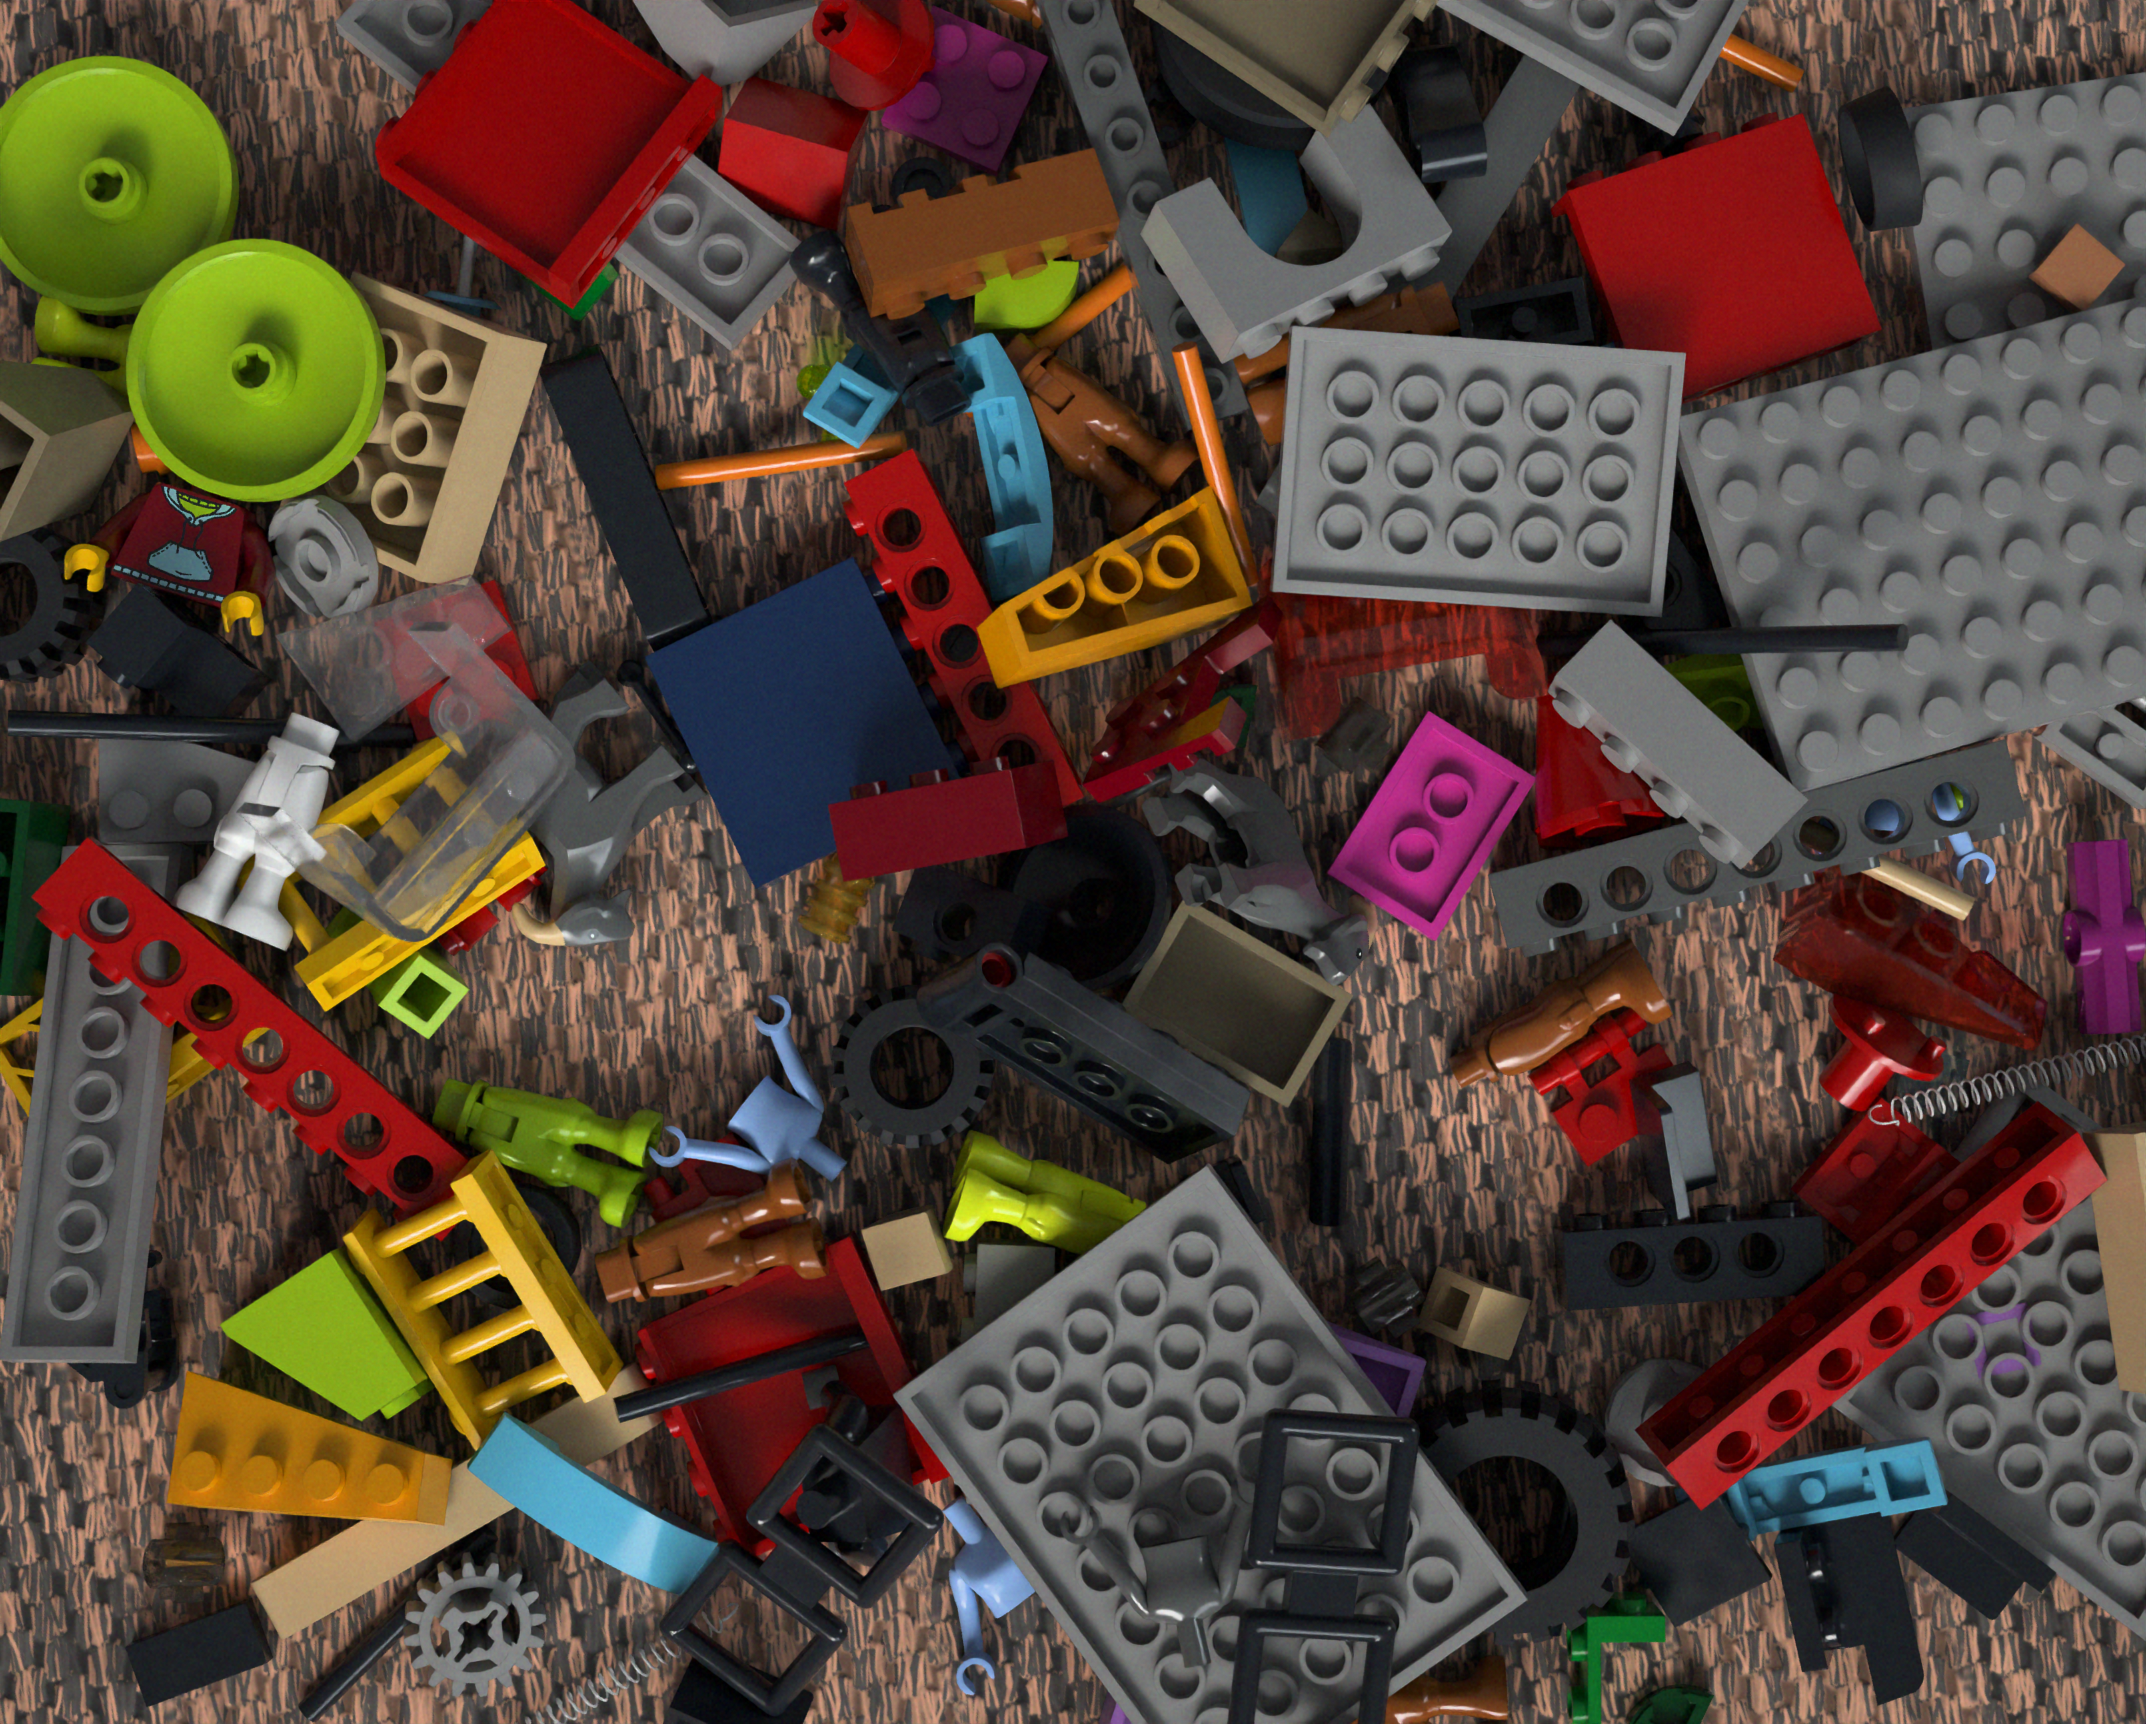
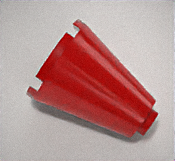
M1560 670L1547 676L1548 684L1537 690L1535 834L1537 835L1539 847L1550 851L1583 849L1580 839L1602 837V843L1605 844L1640 835L1661 824L1660 817H1665L1663 810L1650 796L1649 791L1652 788L1633 770L1630 773H1625L1614 766L1601 750L1603 742L1584 725L1581 728H1576L1560 716L1552 704L1554 697L1547 692L1554 677Z

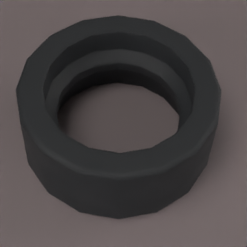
M529 1183L514 1184L529 1210L537 1213L548 1223L554 1235L555 1252L571 1277L575 1272L582 1247L579 1224L569 1205L549 1189ZM466 1219L458 1223L452 1242L455 1266L481 1254V1235L474 1223ZM497 1276L468 1289L484 1303L501 1308L513 1309L522 1304L511 1283L501 1280Z

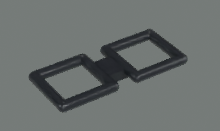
M1284 1408L1270 1409L1264 1415L1247 1558L1249 1563L1257 1569L1286 1571L1281 1609L1248 1608L1240 1615L1227 1724H1254L1265 1636L1367 1642L1358 1724H1385L1396 1626L1394 1621L1387 1616L1354 1614L1359 1575L1395 1577L1402 1572L1404 1567L1420 1428L1415 1420L1407 1417ZM1288 1437L1391 1444L1379 1549L1276 1542Z
M817 1423L810 1428L747 1509L746 1518L749 1524L776 1544L764 1561L737 1540H723L659 1621V1629L665 1637L771 1716L780 1715L788 1708L847 1638L848 1627L846 1623L818 1602L826 1591L832 1586L860 1608L868 1609L873 1607L944 1524V1514L939 1507L827 1423ZM823 1456L911 1521L865 1576L779 1512ZM731 1571L815 1633L813 1638L774 1684L770 1683L691 1623Z

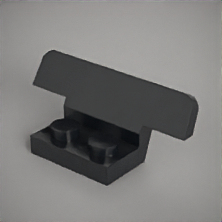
M1880 1512L1779 1530L1774 1542V1549L1802 1672L1827 1670L1834 1649L1864 1645L1877 1706L1916 1692L1923 1683L1924 1671L1889 1515L1882 1517Z

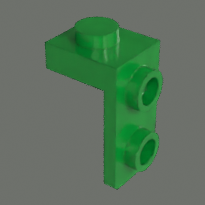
M1628 1591L1614 1592L1602 1608L1593 1603L1586 1609L1587 1621L1572 1631L1566 1627L1568 1659L1578 1663V1686H1568L1567 1689L1569 1724H1601V1643L1666 1642L1665 1615L1654 1602H1646V1595Z

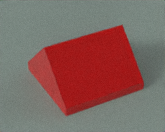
M758 77L748 78L724 118L718 175L764 212L837 232L871 111L857 110L847 102Z

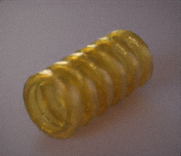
M835 852L832 860H824L822 867L827 869L823 879L819 877L815 879L814 885L818 887L815 897L808 895L805 903L810 908L806 915L799 914L797 921L802 924V928L842 945V943H850L852 936L847 934L851 925H858L860 918L856 916V912L859 906L866 908L869 901L864 898L867 888L874 890L877 882L872 880V877L843 882L838 854Z

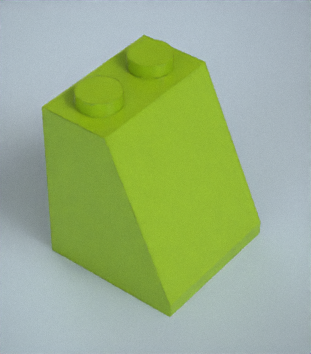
M346 1245L330 1251L219 1324L226 1336L360 1421H363L379 1409L386 1420H388L435 1388L365 1274L358 1272L351 1263Z

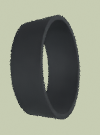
M1884 86L1841 105L1838 111V136L1843 166L1857 213L1865 228L1870 232L1917 226L1921 223L1923 215L1921 177L1911 132L1898 98L1890 87Z

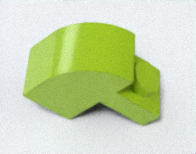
M1055 259L1047 261L1048 267L1045 270L1028 278L1012 280L1010 274H1005L985 281L987 287L975 294L974 324L976 335L993 333V335L1017 336L1021 332L1024 335L1038 332L1054 321L1071 305L1075 297L1079 282V262L1054 261Z
M351 897L325 930L331 938H337L363 921L365 915ZM428 944L365 985L370 990L378 1006L428 1040L470 990L457 970Z

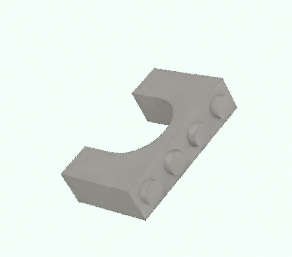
M1370 103L1364 106L1352 124L1341 119L1329 137L1316 130L1299 159L1339 224L1343 250L1342 255L1335 260L1320 265L1302 266L1281 261L1263 251L1245 232L1211 177L1155 202L1140 235L1222 364L1243 353L1246 354L1248 359L1258 357L1273 348L1281 340V335L1288 332L1291 326L1318 327L1335 313V308L1352 301L1355 307L1362 306L1379 296L1387 288L1389 282L1401 276H1404L1406 281H1413L1426 274L1439 262L1440 258L1437 253L1453 230Z

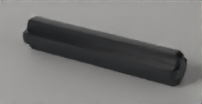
M1339 1037L1328 1038L1315 1060L1309 1219L1311 1223L1325 1227L1341 1226L1346 1221L1352 1043L1346 1038Z

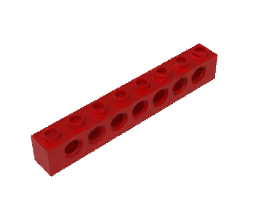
M93 836L87 837L31 896L42 906L35 916L46 927L65 941L74 933L89 945L94 952L87 959L95 968L117 985L125 977L146 993L139 1003L152 1016L168 1028H171L178 1020L198 1037L191 1044V1047L208 1063L220 1071L229 1063L248 1079L242 1090L251 1099L271 1114L280 1106L299 1122L292 1131L307 1146L321 1156L330 1148L349 1165L342 1173L357 1188L369 1197H372L380 1190L397 1204L398 1207L392 1212V1215L398 1222L454 1196L450 1183L471 1159L467 1154L178 908L172 906L165 897ZM111 896L118 898L126 905L129 920L122 931L112 934L104 933L93 925L90 911L93 903L98 898ZM158 940L173 944L178 949L181 957L179 969L172 975L165 977L149 973L142 963V952L147 944ZM216 984L225 988L232 998V1008L228 1014L215 1020L200 1016L193 1006V995L200 987ZM257 1028H270L281 1037L283 1048L280 1054L271 1061H255L246 1054L243 1047V1041L247 1034ZM307 1071H321L331 1079L333 1083L332 1092L323 1102L308 1104L296 1096L293 1089L295 1081ZM369 1113L381 1121V1134L373 1143L364 1146L355 1145L345 1137L344 1127L347 1121L356 1114ZM410 1155L424 1157L431 1164V1171L427 1180L415 1187L403 1186L394 1178V1169L397 1163ZM457 1224L434 1234V1236L442 1241Z
M2037 1101L1634 1430L1673 1479L1702 1511L2107 1181L2105 1175L2078 1131Z

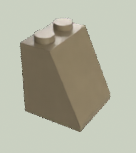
M0 360V542L91 508L134 422V416L129 399L90 370Z

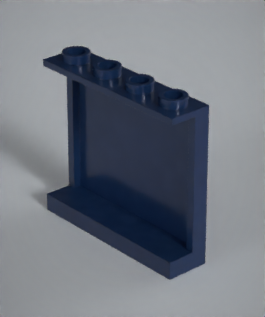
M854 557L844 560L645 656L648 666L755 889L763 891L786 880L785 876L837 852L828 805L851 800L848 787L887 780L889 792L910 789L908 775L947 768L949 781L961 779L971 774L969 764L956 738L944 743L934 723V720L944 716V713L929 682L927 681L917 686L906 663L917 657L901 624L889 629L878 607L889 602V599L873 567L861 571Z

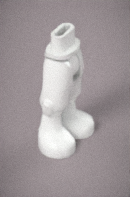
M291 713L281 737L271 736L267 744L268 750L255 765L229 812L219 821L214 835L215 850L196 878L179 887L171 902L172 906L287 951L293 937V928L278 911L279 896L286 877L298 868L302 859L306 856V846L318 821L328 787L329 773L322 767L333 770L336 762L330 759L329 755L340 731L297 713ZM255 854L254 867L243 889L234 901V889L245 862Z

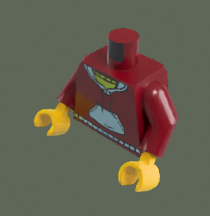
M157 482L152 491L139 493L110 517L87 544L72 546L66 552L64 578L69 580L76 570L89 569L91 572L87 579V590L98 592L105 583V567L113 565L110 575L135 585L140 583L175 597L221 610L226 632L230 633L232 631L231 626L235 620L248 617L250 618L252 635L259 636L264 631L262 609L265 607L276 576V567L266 532L259 524L255 523V514L246 508L228 503L227 497L205 491L192 484L188 491Z

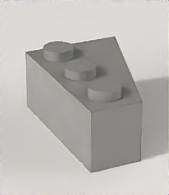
M99 739L100 843L117 845L214 844V835L219 821L231 809L247 778L258 762L197 742Z

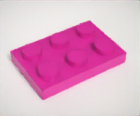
M1427 711L1325 874L1425 937L1436 941L1533 786L1536 777L1435 714Z

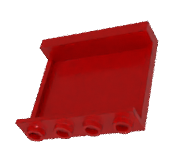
M492 0V5L479 21L471 19L460 30L453 45L454 52L440 69L437 67L431 68L422 77L414 94L415 101L401 118L393 116L382 127L375 142L376 159L383 179L573 309L722 117L723 88L703 74L692 85L570 0Z
M1777 112L1768 113L1743 124L1740 127L1742 133L1725 139H1721L1718 131L1707 133L1682 146L1683 153L1663 159L1661 151L1650 152L1624 165L1626 172L1608 178L1604 177L1602 170L1584 174L1566 184L1567 192L1551 208L1553 218L1564 214L1568 215L1615 348L1686 353L1681 405L1852 347L1882 330L1803 113L1779 120Z
M855 1231L825 1243L828 1254L829 1275L816 1279H804L791 1265L773 1266L756 1274L738 1287L733 1285L726 1287L711 1296H706L650 1321L637 1331L641 1342L635 1344V1352L639 1364L649 1380L657 1377L660 1384L857 1324L861 1325L869 1343V1348L662 1410L663 1418L670 1433L675 1439L683 1436L693 1458L687 1462V1470L696 1492L701 1498L709 1495L719 1518L713 1520V1529L719 1544L725 1539H735L757 1556L772 1550L776 1546L773 1541L749 1524L746 1512L750 1504L810 1428L817 1423H822L827 1411L824 1407L813 1410L809 1409L801 1372L835 1364L839 1380L845 1382L864 1400L866 1405L899 1404L893 1394L918 1375ZM902 1409L913 1486L928 1479L932 1485L951 1476ZM801 1483L779 1512L809 1533L808 1527L801 1522L796 1512L797 1499L803 1493Z

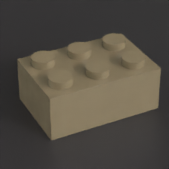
M1181 898L1169 918L1160 944L1146 964L1138 971L1120 1003L1125 1007L1127 1014L1152 1029L1169 1033L1177 1039L1179 1045L1206 1061L1223 1067L1230 1075L1288 1108L1353 995L1337 985H1331L1325 978L1202 906H1187L1183 898Z

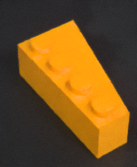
M1210 485L1176 507L1150 519L1143 526L1118 540L1116 539L1080 562L1063 569L1000 605L977 627V631L997 689L1223 628L1252 607L1253 603Z
M187 1371L166 1503L208 1509L444 1526L453 1460L364 1430L338 1419L295 1406L283 1400L249 1390L237 1384Z

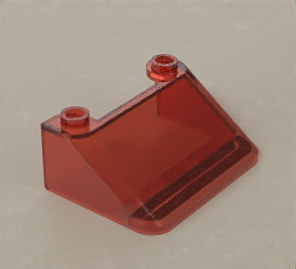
M1272 558L1265 562L1259 571V581L1256 583L1258 600L1269 595L1283 612L1275 639L1272 644L1267 646L1284 746L1297 744L1303 738L1320 735L1335 723L1341 707L1337 680L1483 654L1487 678L1493 689L1503 697L1520 700V704H1526L1549 695L1542 657L1526 608L1270 591Z

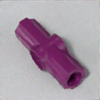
M2128 839L2066 843L2071 910L2065 913L2062 929L2063 937L2069 936L2070 938L2063 940L2066 959L2071 966L2075 967L2079 1031L2081 1034H2116L2142 1031L2137 963L2142 961L2145 954L2146 932L2139 909L2132 906Z

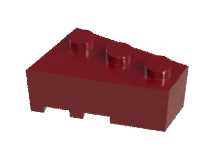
M1008 756L969 763L971 777L950 781L947 768L908 775L910 789L889 792L887 780L848 787L851 800L828 805L843 882L1014 851L1068 837L1054 760L1011 769Z

